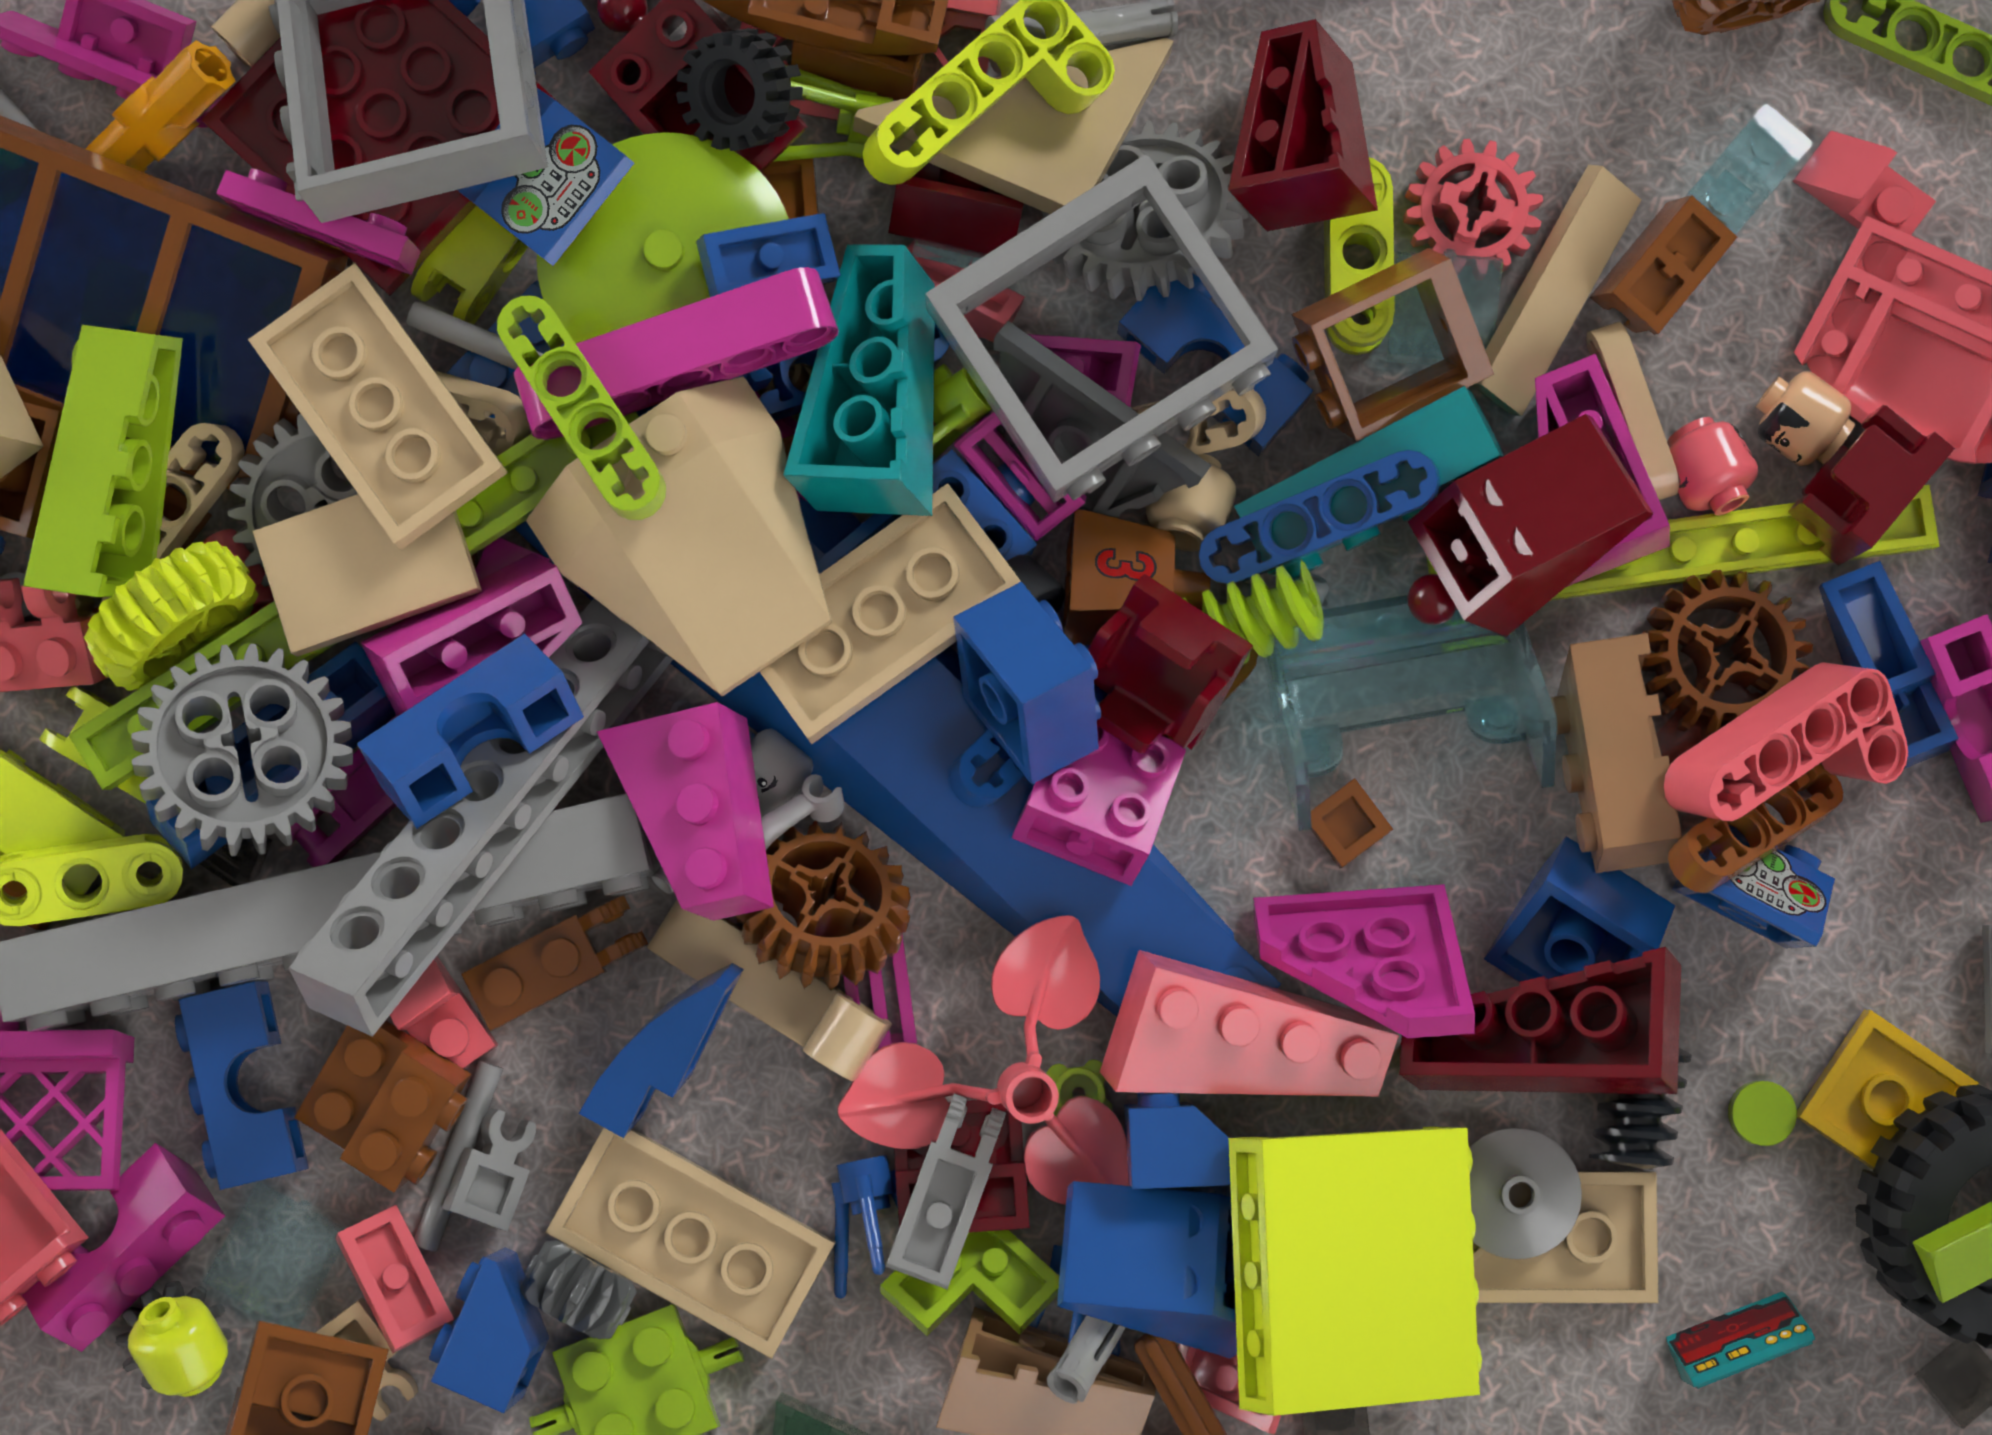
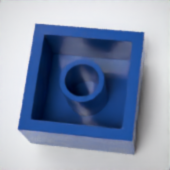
M1019 582L953 617L964 699L1031 784L1099 749L1097 720L1101 718V710L1095 698L1093 681L1098 678L1097 666L1092 655L1082 643L1073 645L1064 634L1060 619L1049 602L1046 600L1038 602L1026 586Z

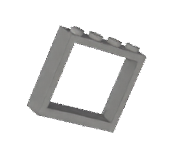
M274 0L275 4L269 6L271 19L275 29L280 34L282 50L276 51L274 54L275 67L279 80L286 89L288 102L287 106L281 107L280 117L286 138L292 145L294 162L287 163L286 173L294 182L296 200L298 202L304 200L321 223L548 167L524 0H483L500 129L337 170L334 168L317 15L374 0Z
M1148 153L925 293L926 310L1054 503L1069 494L1073 501L1087 492L1090 494L1106 481L1102 472L1122 459L1125 460L1128 466H1132L1145 459L1162 445L1157 437L1178 423L1183 431L1198 425L1217 410L1212 402L1233 388L1239 396L1251 391L1255 384L1271 375L1267 367L1273 363L1278 351L1277 346ZM1145 200H1148L1245 347L1061 464L964 315Z

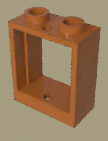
M1430 248L1291 314L1299 332L1298 335L1292 337L1295 352L1307 372L1314 370L1322 392L1315 394V401L1322 418L1330 429L1337 427V429L1355 441H1359L1463 386L1468 388L1494 375L1451 258ZM1416 285L1444 359L1353 403L1324 329Z

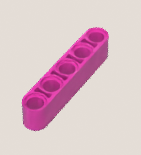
M804 267L767 277L576 343V345L622 415L625 416L660 404L679 391L729 380L816 350L833 341L838 335L839 330L818 271L814 268ZM562 366L555 369L547 380L548 392L557 397L573 394L581 383V371L573 366ZM517 367L514 371V379L532 436L543 440L564 437L520 368ZM607 418L594 419L583 430L611 420Z

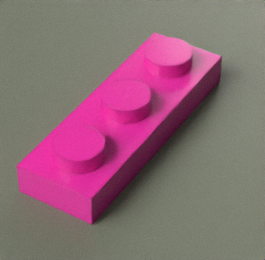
M253 168L250 169L248 177L225 170L216 194L233 209L412 275L421 251L405 236L407 227L401 223L375 213H370L367 222L349 216L321 223L304 200L298 202L295 195L285 192L288 184L280 178Z

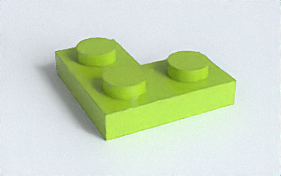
M1009 1230L970 1232L966 1237L948 1289L895 1270L880 1285V1293L928 1336L973 1291L1020 1335L1058 1296L1060 1276Z

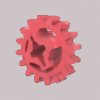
M1470 138L1463 139L1457 156H1454L1445 145L1441 146L1435 154L1437 168L1423 161L1415 173L1423 184H1409L1405 193V198L1418 204V206L1407 209L1403 216L1404 223L1419 225L1420 227L1410 241L1412 247H1419L1428 243L1432 250L1451 258L1457 275L1464 265H1471L1475 279H1482L1487 272L1488 262H1492L1501 273L1506 271L1511 265L1508 250L1515 255L1523 257L1531 245L1522 234H1536L1542 223L1535 216L1528 214V212L1539 209L1543 203V195L1527 194L1526 191L1536 177L1534 171H1527L1518 175L1513 168L1518 161L1519 154L1514 151L1504 160L1495 157L1497 144L1492 140L1489 141L1482 153H1475ZM1471 171L1470 177L1458 184L1445 181L1444 185L1440 184L1444 179L1455 173ZM1495 179L1505 187L1511 200L1504 198ZM1477 186H1479L1480 190L1477 199L1480 200L1478 206L1479 211L1482 213L1474 221L1470 230L1467 231L1469 218L1466 217L1468 207L1465 203L1469 197H1472ZM1434 217L1443 219L1452 235L1451 240L1440 231ZM1488 233L1497 235L1507 234L1495 244L1475 248L1477 240Z

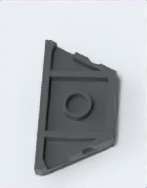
M1007 321L996 334L993 350L1000 351V371L1061 464L1139 415L1135 410L1011 322ZM1001 424L997 426L996 429L1030 468ZM1164 432L1157 437L1162 445L1145 459L1132 466H1128L1125 460L1122 459L1103 471L1102 474L1106 481L1090 494L1088 492L1085 493L1087 496L1086 502L1078 509L1119 518L1126 509H1140L1157 502L1165 492L1185 484L1188 488L1198 485L1212 465ZM992 448V454H994V455L997 456L999 459H1001V458L999 457V455H998V454L993 450V448ZM1061 498V499H1059L1058 501H1060L1061 503H1063V502L1065 501V499H1064V498Z

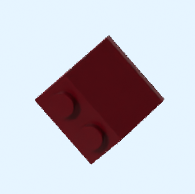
M928 163L911 179L902 184H896L888 233L988 254L1017 236L1024 203Z

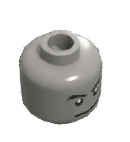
M772 728L764 729L757 735L749 730L761 817L801 794L804 780L813 771L812 759Z

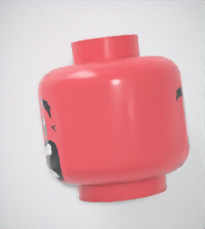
M1703 417L1684 425L1669 437L1667 443L1680 483L1678 496L1687 509L1697 512L1712 509L1715 515L1720 516L1737 509L1749 499L1750 496L1746 490L1757 478L1758 465L1738 429L1733 424L1724 421L1714 422L1711 417Z

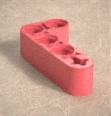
M1825 662L1814 665L1677 757L1670 764L1665 774V798L1669 805L1679 812L1723 821H1734L1756 808L1819 763H1822L1824 769L1832 775L1884 784L1895 781L1902 774L1907 763L1908 746L1890 684L1885 675L1879 670Z

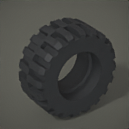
M1978 1084L1960 1086L1956 1091V1097L1944 1091L1937 1092L1924 1098L1923 1105L1926 1109L1925 1111L1918 1114L1908 1108L1893 1120L1894 1125L1899 1130L1890 1140L1880 1135L1870 1151L1879 1156L1873 1171L1862 1170L1858 1189L1867 1194L1866 1204H1858L1855 1207L1856 1227L1870 1235V1237L1862 1239L1860 1243L1866 1263L1877 1269L1876 1280L1888 1294L1899 1300L1903 1307L1949 1337L1966 1344L1975 1341L1984 1348L1992 1349V1278L1942 1303L1939 1301L1912 1243L1948 1224L1953 1202L1962 1187L1979 1171L1992 1165V1090Z

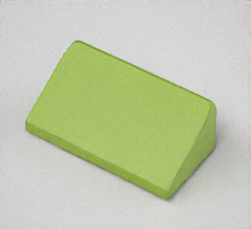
M1992 1201L1912 1242L1940 1302L1945 1303L1992 1278Z

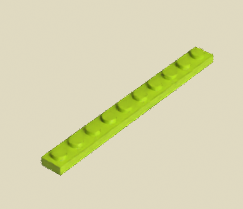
M637 412L624 416L628 424L640 417ZM611 420L583 430L581 433L582 444L589 449L594 448L616 433L615 423ZM530 434L497 456L508 473L456 510L471 556L526 521L566 465L578 458L565 437L543 440L537 439ZM273 601L195 653L200 652L213 665L220 663L221 646L228 645L235 660H244L246 650L251 643L256 644L259 661L268 662L272 654L279 648L284 652L285 669L290 670L303 659L309 662L335 644L298 657L291 654L275 601ZM195 653L175 666L184 670L189 675L197 672ZM170 669L68 735L102 790H112L135 775L132 759L144 753L134 750L131 735L134 732L148 730L140 724L137 712L139 707L159 709L153 700L151 687L159 685L173 690L175 686ZM233 696L228 700L230 712L242 705L241 699L237 696ZM202 715L194 718L187 728L200 733L219 719L211 715Z

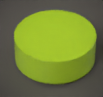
M1752 1081L1742 1085L1733 1094L1728 1106V1118L1732 1129L1741 1139L1755 1145L1770 1146L1780 1143L1793 1131L1797 1120V1109L1790 1093L1779 1084L1769 1081Z

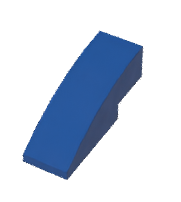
M1881 561L1822 583L1819 586V590L1843 664L1879 670L1885 675L1890 684L1907 740L1908 757L1905 768L1948 752L1959 738L1931 683L1936 673Z
M731 963L699 980L668 1002L619 1052L597 1080L578 1114L625 1138L644 1115L656 1089L673 1098L693 1074L744 969Z

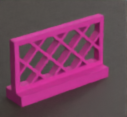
M114 1029L38 1030L31 1032L0 1031V1075H3L0 1078V1108L16 1124L5 1135L14 1145L25 1134L41 1151L45 1158L34 1168V1171L51 1191L119 1190L126 1063H133L135 1037ZM48 1074L67 1075L56 1084ZM85 1074H106L105 1099L86 1116L66 1093ZM22 1075H34L49 1092L23 1117L6 1099L3 1093ZM59 1101L79 1124L53 1149L32 1126ZM104 1118L102 1133L96 1125ZM87 1133L102 1148L100 1176H78L62 1159ZM53 1167L63 1175L44 1177Z

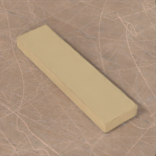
M1588 165L1485 350L1494 375L1472 386L1510 414L1518 416L1524 414L1536 392L1535 378L1546 374L1642 200L1603 166Z

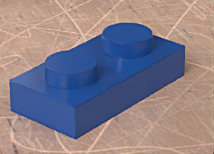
M825 213L703 234L696 241L710 297L796 268L809 267L816 269L822 284L834 282L841 276Z

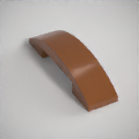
M702 0L739 21L787 39L833 50L872 55H918L937 52L948 0Z

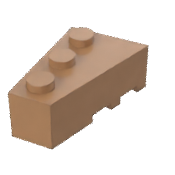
M1648 633L1570 644L1557 696L1550 697L1549 712L1555 735H1565L1569 753L1562 757L1565 786L1568 793L1578 792L1582 813L1576 814L1575 819L1579 847L1583 853L1591 852L1596 873L1669 863V849L1682 837L1678 811L1669 805L1664 792L1665 774L1670 766L1669 757L1661 756L1652 719L1653 716L1661 715L1658 694L1647 696L1641 673L1645 656L1651 654Z
M974 1307L950 1376L936 1428L971 1435H1141L1155 1397L1156 1387L1143 1365L1111 1354L1096 1376L1083 1402L1078 1400L1077 1403L1066 1402L1050 1390L1047 1385V1377L1064 1354L1068 1346V1339L1032 1326H1028L1019 1335L999 1315Z

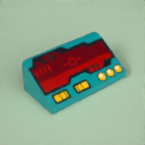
M1784 1292L1771 1295L1666 1337L1667 1345L1681 1380L1697 1389L1813 1344L1812 1341L1816 1340L1812 1329Z

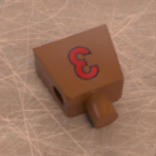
M1077 509L1074 511L1066 549L1063 632L1073 645L1077 643L1091 645L1099 629L1120 610L1133 584L1144 574L1181 598L1185 597L1190 604L1202 611V593L1205 590H1210L1211 578L1205 572L1175 569L1176 538L1169 531Z

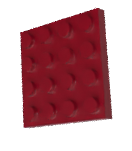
M374 0L317 15L335 170L494 131L500 124L488 36L450 1ZM280 37L203 117L202 121L253 169L261 170L285 181L288 184L285 192L295 195L294 182L286 173L287 163L294 162L293 148L286 138L280 117L281 107L288 105L287 92L279 80L274 61L275 52L282 50ZM536 82V86L538 89H540L541 91L555 99L538 82ZM458 190L353 215V217L367 222L370 213H375L407 227L405 236L421 251L413 270L414 272L476 205ZM340 249L389 296L410 276V274Z

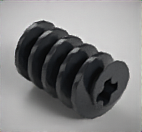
M1679 1048L1678 1064L1691 1062L1692 1055ZM1678 1075V1089L1685 1088L1687 1080ZM1616 1093L1619 1095L1618 1100L1598 1103L1597 1110L1614 1120V1125L1594 1129L1593 1136L1609 1145L1610 1149L1606 1152L1589 1154V1158L1649 1170L1673 1164L1674 1157L1658 1148L1657 1143L1678 1138V1131L1661 1120L1664 1116L1681 1114L1682 1105L1667 1097L1666 1094Z

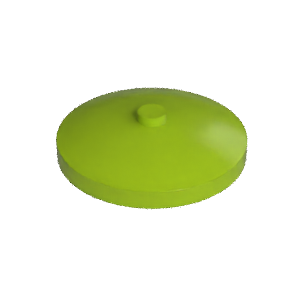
M652 133L630 137L612 144L631 159L634 165L554 266L538 254L536 259L537 275L542 297L552 307L575 344L710 298L696 241L703 234L789 219L778 194L762 173L744 157L734 151H730V148L723 150L711 147L712 140L701 141L694 135Z

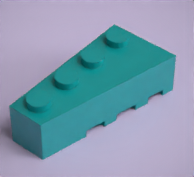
M847 244L840 268L841 276L837 279L830 304L839 330L838 335L830 343L818 348L783 476L816 511L932 516L934 320L926 310L925 293L933 289L935 284L905 245Z
M1463 386L1234 507L1239 517H1244L1404 450L1421 452L1434 462L1440 475L1439 490L1435 496L1437 497L1455 480L1493 462L1505 454L1475 395L1466 386ZM1405 462L1398 466L1400 477L1383 486L1379 484L1378 473L1368 476L1367 481L1373 486L1379 497L1380 513L1392 508V505L1384 497L1398 490L1407 491L1411 498L1420 495L1419 483L1427 479L1426 470H1414L1408 462ZM1344 487L1337 491L1332 498V514L1336 520L1343 524L1356 523L1366 513L1367 499L1364 493L1357 487ZM1423 508L1401 516L1403 521H1409ZM1296 512L1282 513L1273 522L1272 537L1276 544L1283 549L1296 548L1306 538V522ZM1258 523L1249 526L1248 531L1255 538L1252 540L1255 549L1260 551L1261 561L1270 560L1271 555L1260 542ZM1378 527L1372 528L1283 565V567L1294 580L1300 577L1301 560L1306 564L1309 572L1324 564L1320 556L1321 553L1342 543L1346 551H1350L1381 535ZM1276 569L1267 572L1268 575H1276Z

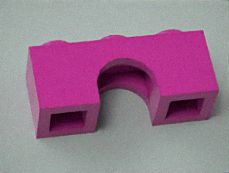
M1988 614L1920 640L1936 673L1931 683L1959 738L1950 751L1981 823L1992 821V624Z
M154 1143L120 1176L119 1190L110 1191L118 1207L117 1222L110 1237L94 1251H89L80 1245L71 1253L76 1258L77 1263L70 1270L46 1287L39 1280L21 1295L28 1303L27 1307L40 1330L81 1352L225 1217L223 1211L194 1168L157 1143Z

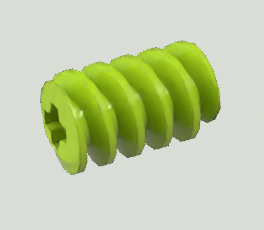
M1302 560L1300 579L1295 581L1283 565L1276 567V587L1269 589L1257 573L1251 576V595L1245 597L1234 581L1227 583V603L1220 605L1209 589L1202 593V612L1252 644L1253 649L1261 657L1271 656L1274 652L1275 637L1284 648L1288 650L1295 648L1299 641V628L1313 642L1323 637L1324 619L1320 598L1311 574ZM1250 653L1247 659L1245 660L1244 664H1246L1249 661Z

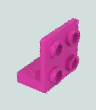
M1097 725L1099 749L1034 784L1011 838L1132 886L1150 855L1186 753V748L1183 749L1174 743L1173 740L1161 736L1144 754H1141Z

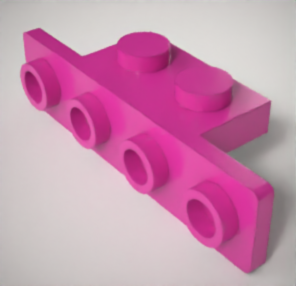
M66 0L59 29L15 11L0 13V39L2 40L1 46L9 52L26 57L43 56L59 63L58 70L70 77L87 81L99 79L116 86L115 93L127 99L152 76L157 78L164 71V67L185 47L191 44L197 21L146 0ZM222 96L196 119L199 123L197 127H208L202 119L223 98Z

